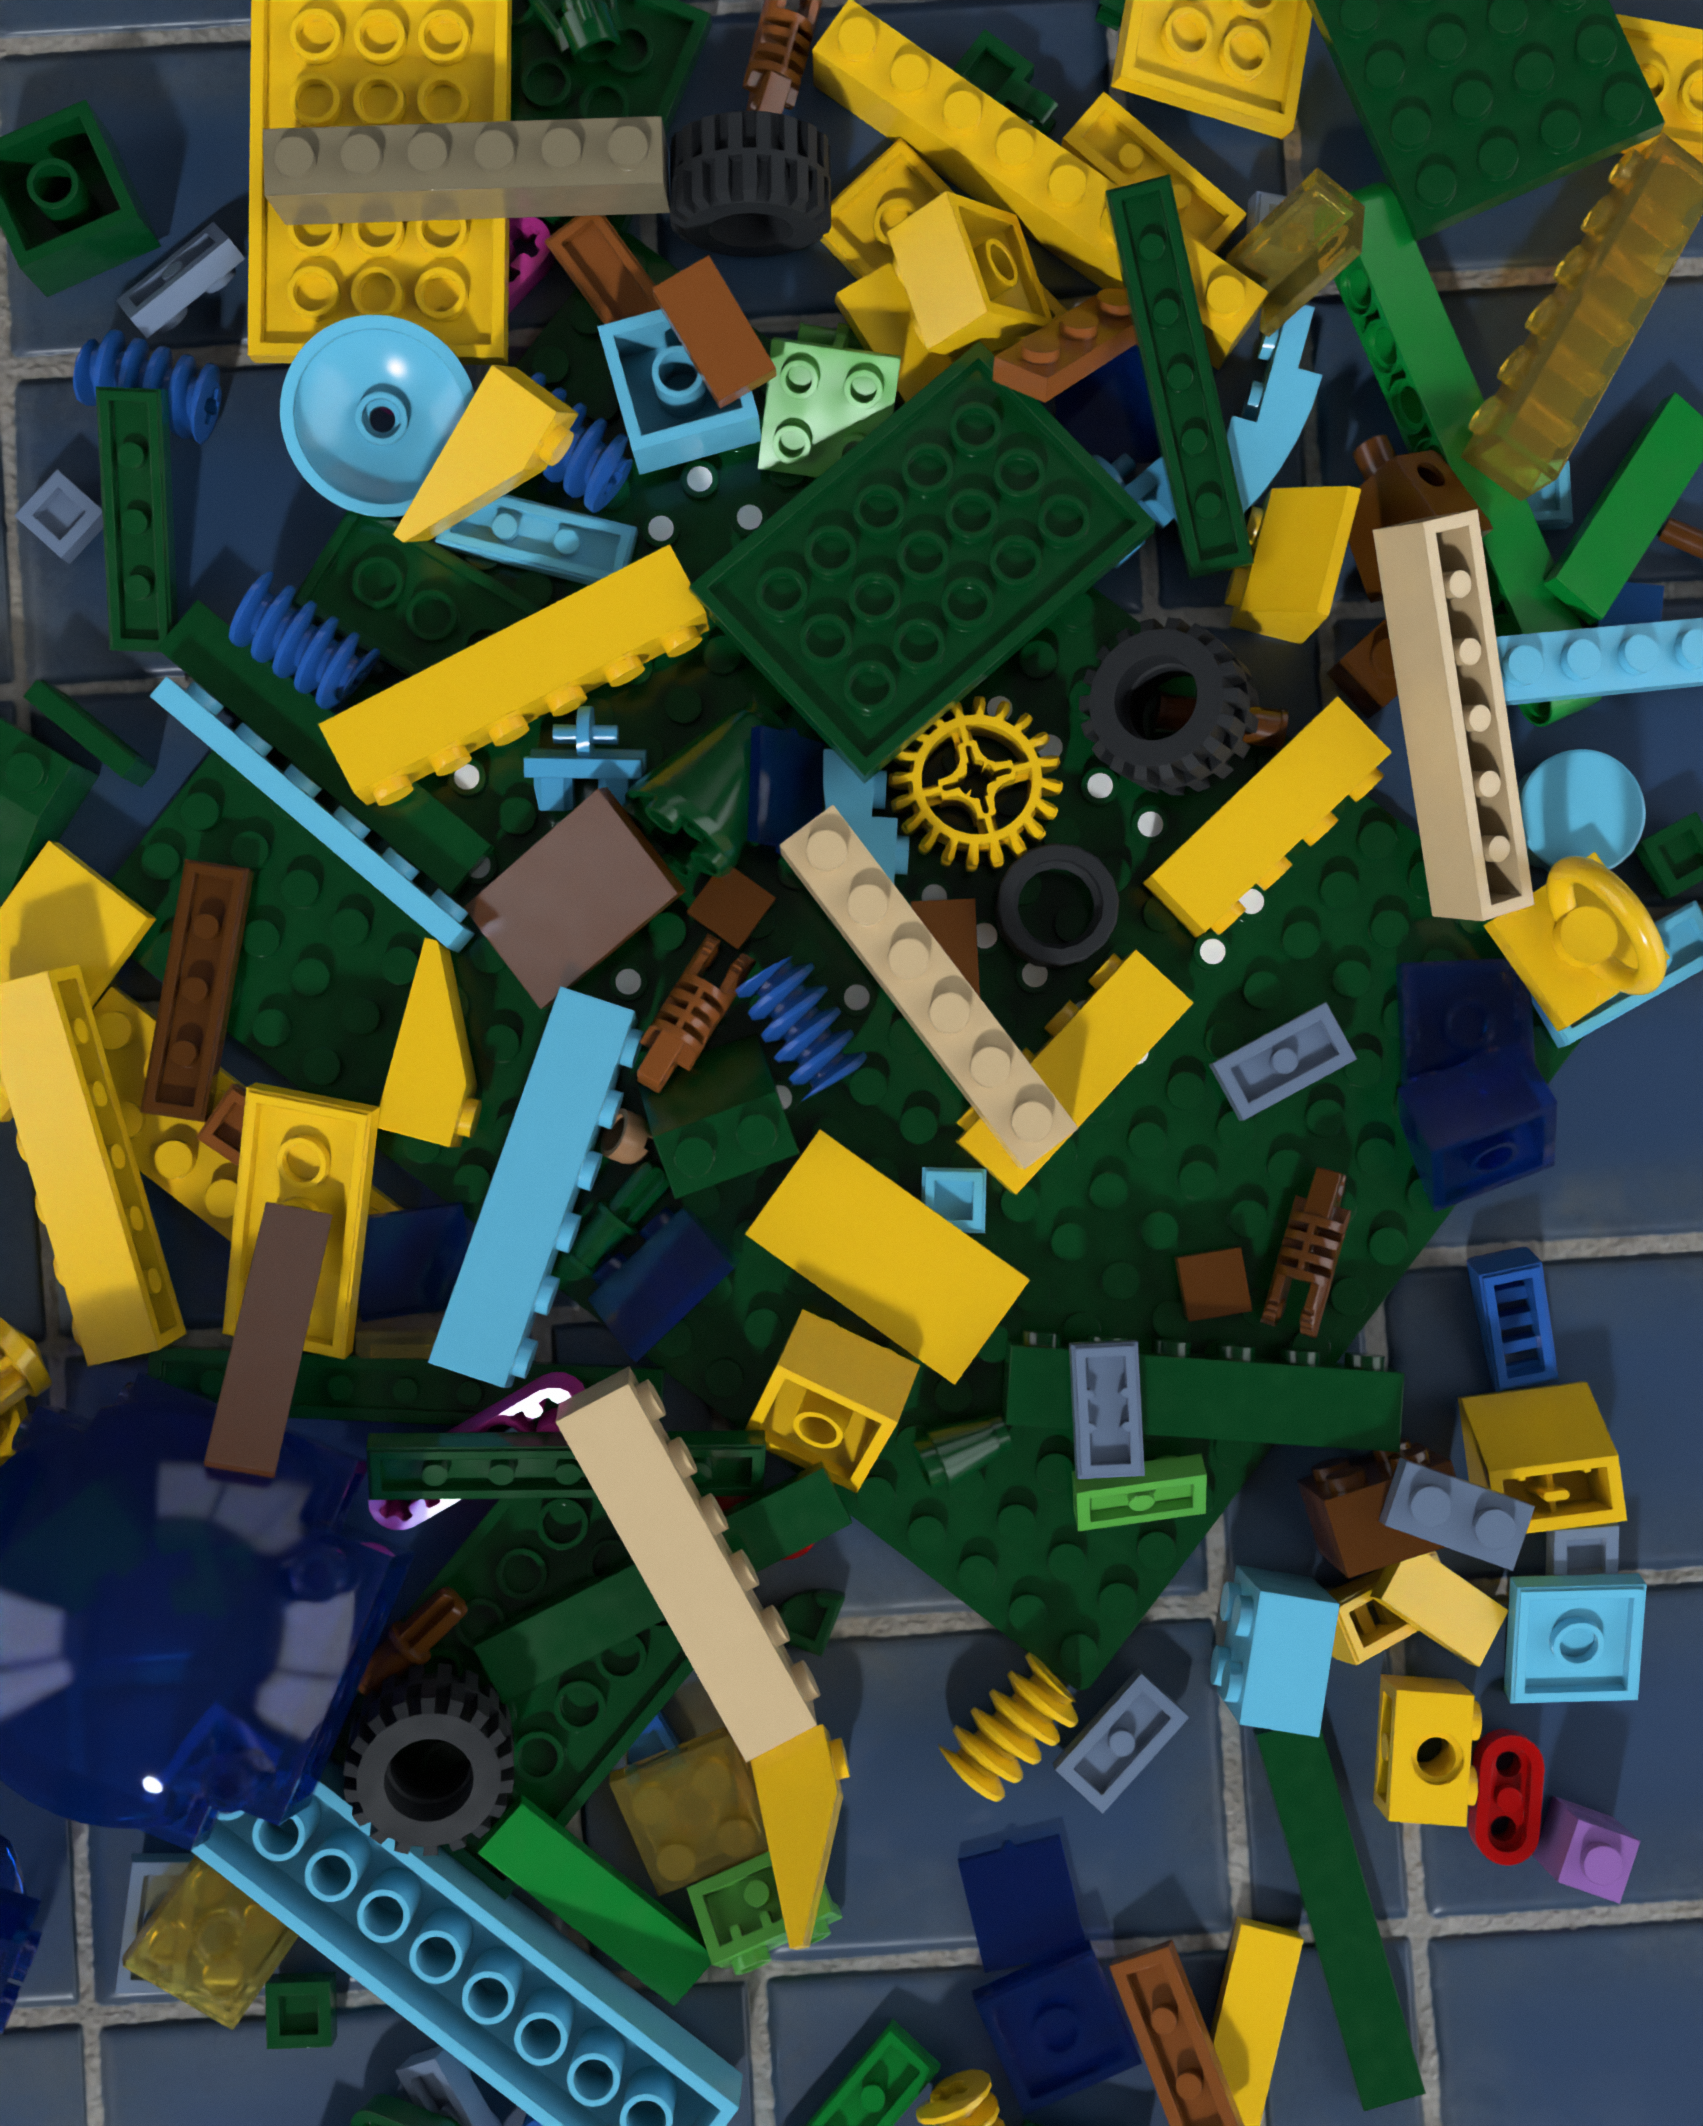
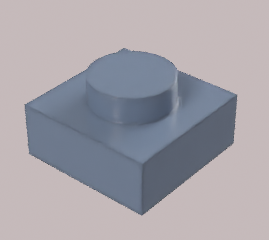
M58 469L14 515L68 564H71L103 529L102 509Z
M1617 1522L1546 1531V1576L1618 1574L1619 1525Z

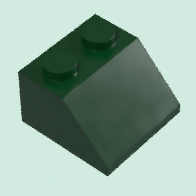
M757 1033L700 1053L690 1071L678 1065L660 1093L651 1090L637 1081L651 1134L675 1199L800 1153Z

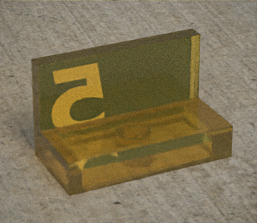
M1318 167L1240 241L1226 257L1228 264L1268 291L1262 304L1259 331L1268 338L1362 253L1365 206Z

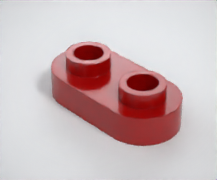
M1497 1729L1481 1738L1474 1750L1472 1765L1477 1772L1478 1796L1475 1805H1469L1468 1831L1473 1843L1486 1858L1496 1864L1510 1866L1528 1859L1538 1845L1545 1765L1540 1750L1526 1736L1512 1729ZM1506 1751L1513 1752L1514 1759L1511 1766L1504 1770H1498L1496 1768L1498 1756ZM1507 1816L1509 1823L1506 1830L1499 1834L1491 1833L1492 1822L1497 1817Z

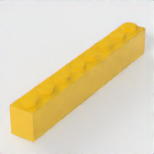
M848 0L812 49L813 86L894 143L902 137L931 169L978 202L1016 214L1022 232L1102 289H1124L1104 199L1105 191L1119 187L855 1ZM1182 231L1210 362L1213 367L1219 370L1255 320L1268 291Z

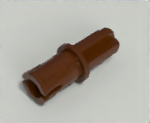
M447 1586L438 1589L405 1622L394 1621L388 1628V1636L350 1671V1674L353 1675L351 1679L357 1689L364 1696H367L371 1690L381 1694L384 1679L394 1673L401 1679L409 1672V1667L416 1664H425L431 1658L429 1649L466 1615L468 1610L466 1602L453 1588Z

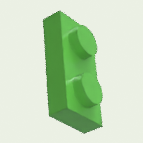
M1194 1454L1179 1457L1166 1455L1155 1460L1144 1461L1145 1476L1078 1479L1075 1471H1073V1505L1078 1531L1206 1514L1207 1473L1202 1455Z

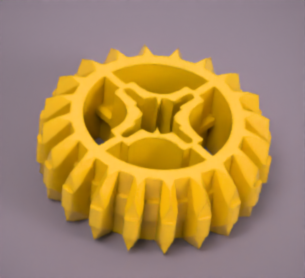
M983 696L974 697L971 715L964 716L961 703L958 702L947 712L948 722H944L940 718L928 728L931 732L929 735L924 732L914 740L911 745L917 749L916 752L905 748L893 759L898 765L909 769V772L891 773L888 779L889 787L898 790H908V794L898 796L891 801L893 813H904L911 810L914 812V815L908 818L901 826L904 836L913 835L921 828H924L927 834L922 838L918 851L926 855L932 850L937 841L944 844L946 847L941 855L940 864L945 867H949L952 864L956 850L965 851V868L968 872L976 871L979 863V852L985 851L987 852L991 867L993 869L1001 868L1004 863L1001 847L1006 845L1014 857L1020 858L1027 852L1026 845L1020 837L1021 833L1033 841L1040 842L1046 835V831L1033 817L1053 820L1058 813V808L1054 804L1041 799V797L1059 795L1063 789L1061 781L1043 778V774L1050 773L1059 767V756L1047 755L1038 758L1036 754L1048 744L1050 740L1049 735L1046 732H1041L1028 740L1024 733L1028 730L1033 717L1028 713H1024L1019 717L1014 726L1006 722L1005 720L1010 711V703L1006 701L999 703L994 717L984 715L986 702ZM972 736L987 737L1003 744L1016 756L1019 762L1012 763L1011 760L995 762L987 759L981 753L977 740H973ZM953 740L956 751L954 756L956 770L953 774L938 779L936 785L922 788V772L927 761L939 747ZM968 763L970 764L971 771L976 770L980 772L979 779L985 774L992 781L987 784L983 793L982 805L979 798L970 797L971 790L965 794L959 787L964 784ZM1026 781L1027 797L1023 811L1014 821L998 830L995 820L997 813L994 802L995 796L1011 789L1015 783ZM939 805L940 808L946 806L963 808L969 813L973 825L977 827L979 834L964 833L949 827L933 813L930 807Z

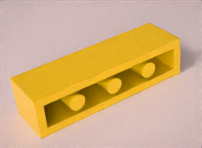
M1337 696L1142 884L1195 938L1205 933L1209 928L1217 935H1220L1246 910L1239 901L1245 893L1256 883L1265 891L1293 865L1285 855L1301 839L1311 847L1337 823L1339 819L1331 811L1347 795L1357 802L1385 776L1377 766L1392 751Z
M1137 950L1128 954L1123 960L1113 953L1088 979V982L1095 990L1078 1008L1069 1000L1046 1024L1044 1029L1052 1037L1035 1055L1027 1047L1021 1051L1078 1127L1194 1003ZM972 1106L956 1122L965 1130L956 1139V1142L1013 1194H1017L1071 1136L1069 1135L1026 1169H1021L1017 1167Z

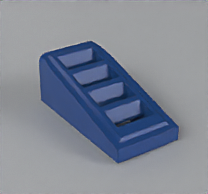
M1517 1247L1468 1258L1466 1262L1469 1282L1493 1389L1498 1392L1559 1379L1542 1261L1528 1247ZM1525 1299V1306L1501 1311L1497 1310V1304ZM1530 1325L1531 1327L1529 1332L1506 1337L1501 1336L1502 1330ZM1536 1349L1537 1357L1505 1363V1354Z

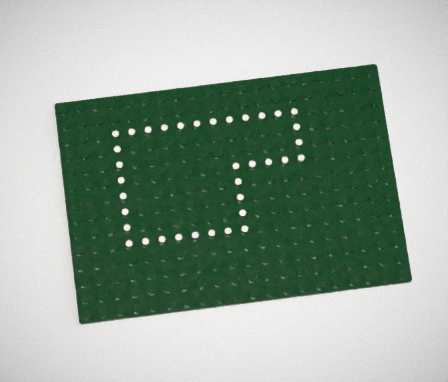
M629 233L625 234L623 242L655 286L680 272L635 236ZM576 287L514 367L528 377H532L537 372L543 373L547 379L544 388L550 393L559 387L566 390L565 404L570 408H573L580 402L585 404L588 410L582 424L584 428L587 429L597 419L604 418L608 422V427L603 442L608 444L618 434L624 433L626 436L628 434L597 326L604 324ZM752 327L770 357L771 340ZM767 382L752 390L759 415L761 434ZM628 438L623 456L628 460H633L630 474L615 497L598 512L592 513L584 505V495L572 498L563 489V480L560 482H550L543 475V472L506 493V495L637 527L638 536L630 564L670 544L692 584L811 484L816 477L758 469L761 441L639 475ZM398 516L395 519L401 522L404 516ZM436 537L431 539L435 543ZM447 550L543 609L589 586ZM1093 586L1090 587L959 702L961 703L964 716L971 715L974 697L983 696L986 702L984 715L993 717L1001 701L1009 702L1010 711L1005 720L1006 722L1014 726L1021 715L1028 713L1033 717V720L1028 730L1024 733L1029 740L1041 732H1046L1049 735L1050 740L1048 744L1036 754L1038 758L1047 755L1059 756V767L1050 773L1043 774V778L1061 781L1063 789L1059 795L1042 796L1041 799L1054 804L1058 808V813L1053 820L1033 817L1046 831V835L1040 842L1029 839L1023 833L1020 834V837L1024 841L1027 851L1051 843L1078 846L1099 858L1113 876L1119 896L1117 924L1106 943L1083 962L1060 969L1034 966L1016 956L1000 937L994 917L996 890L1010 865L1017 860L1010 853L1006 845L1001 847L1004 862L1001 868L993 869L991 867L987 852L985 851L979 852V863L976 871L968 872L965 868V851L956 850L955 858L949 867L940 864L941 855L946 846L938 841L926 855L920 853L918 846L922 838L927 834L924 828H921L913 835H909L907 875L895 874L894 885L909 905L911 901L975 898L980 999L1020 1051L1027 1047L1035 1055L1052 1037L1044 1029L1046 1024L1069 1000L1078 1008L1095 990L1088 982V979L1113 953L1123 960L1128 954L1137 950L1194 1003L1017 1194L1011 1193L994 1176L986 1171L985 1233L967 1234L1020 1271L1030 1281L954 1385L745 1235L820 1129L920 1201L922 1167L985 1168L956 1142V1139L965 1131L956 1122L971 1106L781 855L779 845L825 811L823 749L832 748L707 615L709 630L701 634L702 641L696 647L676 657H668L664 653L644 663L645 670L643 673L626 684L617 687H611L609 682L586 693L587 700L581 706L593 707L595 725H618L619 728L618 745L595 744V749H647V770L643 777L732 711L743 709L750 701L765 705L783 720L788 728V735L783 740L784 751L740 858L734 867L776 897V902L741 950L738 951L686 912L712 875L698 871L693 879H688L669 867L686 891L572 986L570 990L634 1010L638 1018L636 1029L646 1032L705 936L709 933L721 940L716 959L707 968L702 979L713 984L718 989L726 978L731 964L742 953L757 962L745 982L773 964L790 956H793L790 959L792 965L812 962L815 969L803 982L804 986L826 985L828 991L816 1004L818 1010L838 1007L841 1014L829 1027L831 1032L851 1029L854 1036L842 1051L844 1054L864 1051L867 1059L851 1074L801 1102L812 1088L811 1084L791 1087L787 1081L798 1067V1062L778 1065L774 1059L786 1041L779 1040L765 1043L761 1036L773 1020L772 1017L752 1020L748 1014V1011L760 998L759 995L739 998L736 995L701 1053L757 1033L800 1153L675 1199L671 1186H669L636 1224L640 1230L635 1237L628 1235L622 1244L608 1257V1260L594 1277L579 1270L560 1250L551 1276L560 1278L558 1289L656 1365L665 1367V1372L741 1431L745 1430L802 1309L820 1318L830 1320L841 1328L881 1347L889 1348L898 1355L919 1364V1370L900 1419L858 1492L855 1493L834 1483L843 1503L852 1517L1025 1651L1035 1655L1047 1668L1077 1690L1088 1689L1274 1446V1443L1143 1434L1144 1461L1155 1460L1166 1455L1178 1457L1194 1454L1202 1455L1207 1473L1206 1514L1078 1531L1073 1505L1072 1472L1075 1471L1073 1429L1005 1424L1011 1439L1012 1448L1002 1452L1001 1455L950 1490L944 1485L934 1490L929 1489L915 1461L911 1442L923 1437V1429L980 1416L986 1417L995 1412L1001 1417L1006 1340L1022 1341L1023 1330L1061 1333L1062 1344L1087 1342L1088 1334L1125 1337L1126 1340L1135 1339L1138 1341V1349L1151 1350L1152 1339L1182 1340L1191 1342L1190 1353L1216 1354L1217 1343L1254 1346L1255 1357L1280 1359L1281 1348H1301L1320 1351V1362L1337 1363L1584 1037L1565 1047L1557 1048L1527 995L1529 990L1483 926L1492 919L1474 921L1432 916L1420 836L1366 795L1357 802L1347 795L1331 811L1339 819L1337 823L1311 847L1301 839L1285 855L1293 865L1265 891L1256 883L1245 893L1239 901L1246 910L1226 930L1217 935L1209 928L1205 933L1195 938L1142 883L1280 750L1248 744L1251 747L1244 759L1234 754L1227 762L1234 770L1227 777L1222 779L1213 773L1208 776L1211 787L1197 792L1191 787L1185 786L1184 795H1169L1161 789L1158 793L1146 790L1110 769V765L1101 761L1091 750L1095 743L1084 736L1081 723L1091 718L1079 710V697L1090 695L1091 688L1083 683L1087 669L1095 672L1099 669L1102 661L1095 655L1105 645L1113 650L1120 644L1115 636L1117 633L1128 627L1135 634L1141 632L1140 622ZM316 621L313 622V624L317 627L320 625ZM336 633L334 635V639L338 642L344 639ZM359 647L355 651V655L360 658L367 653ZM377 660L375 666L359 688L348 699L341 701L329 710L337 715L408 677ZM295 674L290 676L293 680L295 679ZM1183 676L1173 678L1159 686L1150 696L1143 713V729L1147 740H1159L1175 734L1162 731L1160 733L1153 732L1154 712L1159 691L1197 697V686L1194 677ZM317 689L310 692L316 698ZM578 708L554 717L549 712L528 723L529 731L519 739L503 746H495L491 742L471 752V761L453 773L437 776L433 772L415 781L494 847L454 896L446 892L367 824L365 825L371 831L363 840L381 855L390 846L420 871L412 881L428 895L432 896L439 888L460 906L464 907L573 811L539 810L534 789V778L524 777V757L530 756L532 748H576V744L553 743V724L576 725ZM947 713L941 717L944 722L949 721ZM238 717L231 728L236 730L242 722L246 723ZM929 729L925 731L928 735L931 733ZM1288 735L1285 737L1283 747L1292 739ZM972 736L973 740H977L981 753L987 759L995 762L1011 760L1012 763L1019 762L1016 756L1003 744L987 737ZM953 740L939 747L927 761L922 772V788L936 785L938 779L945 778L956 770L954 757L956 751ZM911 744L906 747V749L917 751ZM275 747L266 756L283 772L290 764L296 766ZM212 750L109 881L156 918L130 957L163 982L185 859L252 870L254 876L226 1031L304 1092L379 1107L425 937L433 940L437 939ZM891 760L881 769L887 771L885 809H872V817L898 818L897 835L904 836L901 826L908 818L914 815V812L911 810L904 813H893L891 801L898 796L908 794V790H898L889 787L888 779L891 773L909 772V769ZM968 763L964 784L959 787L965 794L971 790L970 797L979 798L982 805L983 793L987 784L992 781L985 774L979 779L980 772L976 770L971 771L970 764ZM575 778L576 806L574 809L598 789V779ZM1026 781L1015 783L1011 789L995 796L994 802L997 812L995 820L998 830L1014 821L1023 811L1027 797ZM324 788L315 797L331 813H334L340 805L347 809ZM939 805L930 807L933 813L949 827L964 833L979 834L977 827L973 825L969 813L963 808L957 806L940 808ZM649 835L645 836L663 859L662 854L666 850ZM1049 869L1038 872L1026 882L1019 894L1018 912L1023 926L1031 936L1044 943L1063 944L1074 941L1086 931L1092 920L1094 903L1090 889L1080 877L1068 870ZM467 914L461 923L475 935L459 953L450 950L477 1081L474 1099L482 1101V1109L476 1131L472 1138L463 1137L461 1147H447L378 1128L376 1148L470 1221L477 1224L554 1002L542 1009L538 1007L470 915ZM1326 1002L1357 1060L1257 1114L1239 1121L1209 1064L1319 1004ZM642 1044L634 1067H622L615 1090L624 1093L620 1109L624 1108L639 1114L648 1121L636 1079L637 1070L650 1048ZM601 1127L594 1148L595 1152L601 1153V1139L605 1127ZM647 1140L644 1149L651 1152L648 1158L663 1167L655 1143ZM602 1156L601 1165L591 1191L580 1188L572 1213L581 1216L577 1234L580 1233L599 1209L596 1203L601 1198L609 1200L640 1163L632 1165L623 1164ZM1322 1167L1346 1175L1347 1181L1340 1207L1352 1212L1317 1338L1315 1339L1300 1334V1316L1307 1300L1311 1285L1309 1283L1292 1279L1285 1313L1276 1327L1261 1323L1260 1320L1295 1196L1308 1197L1316 1168ZM1235 1246L1241 1247L1252 1311L1190 1322L1186 1321L1174 1257ZM771 1453L794 1472L799 1473L805 1470V1468Z

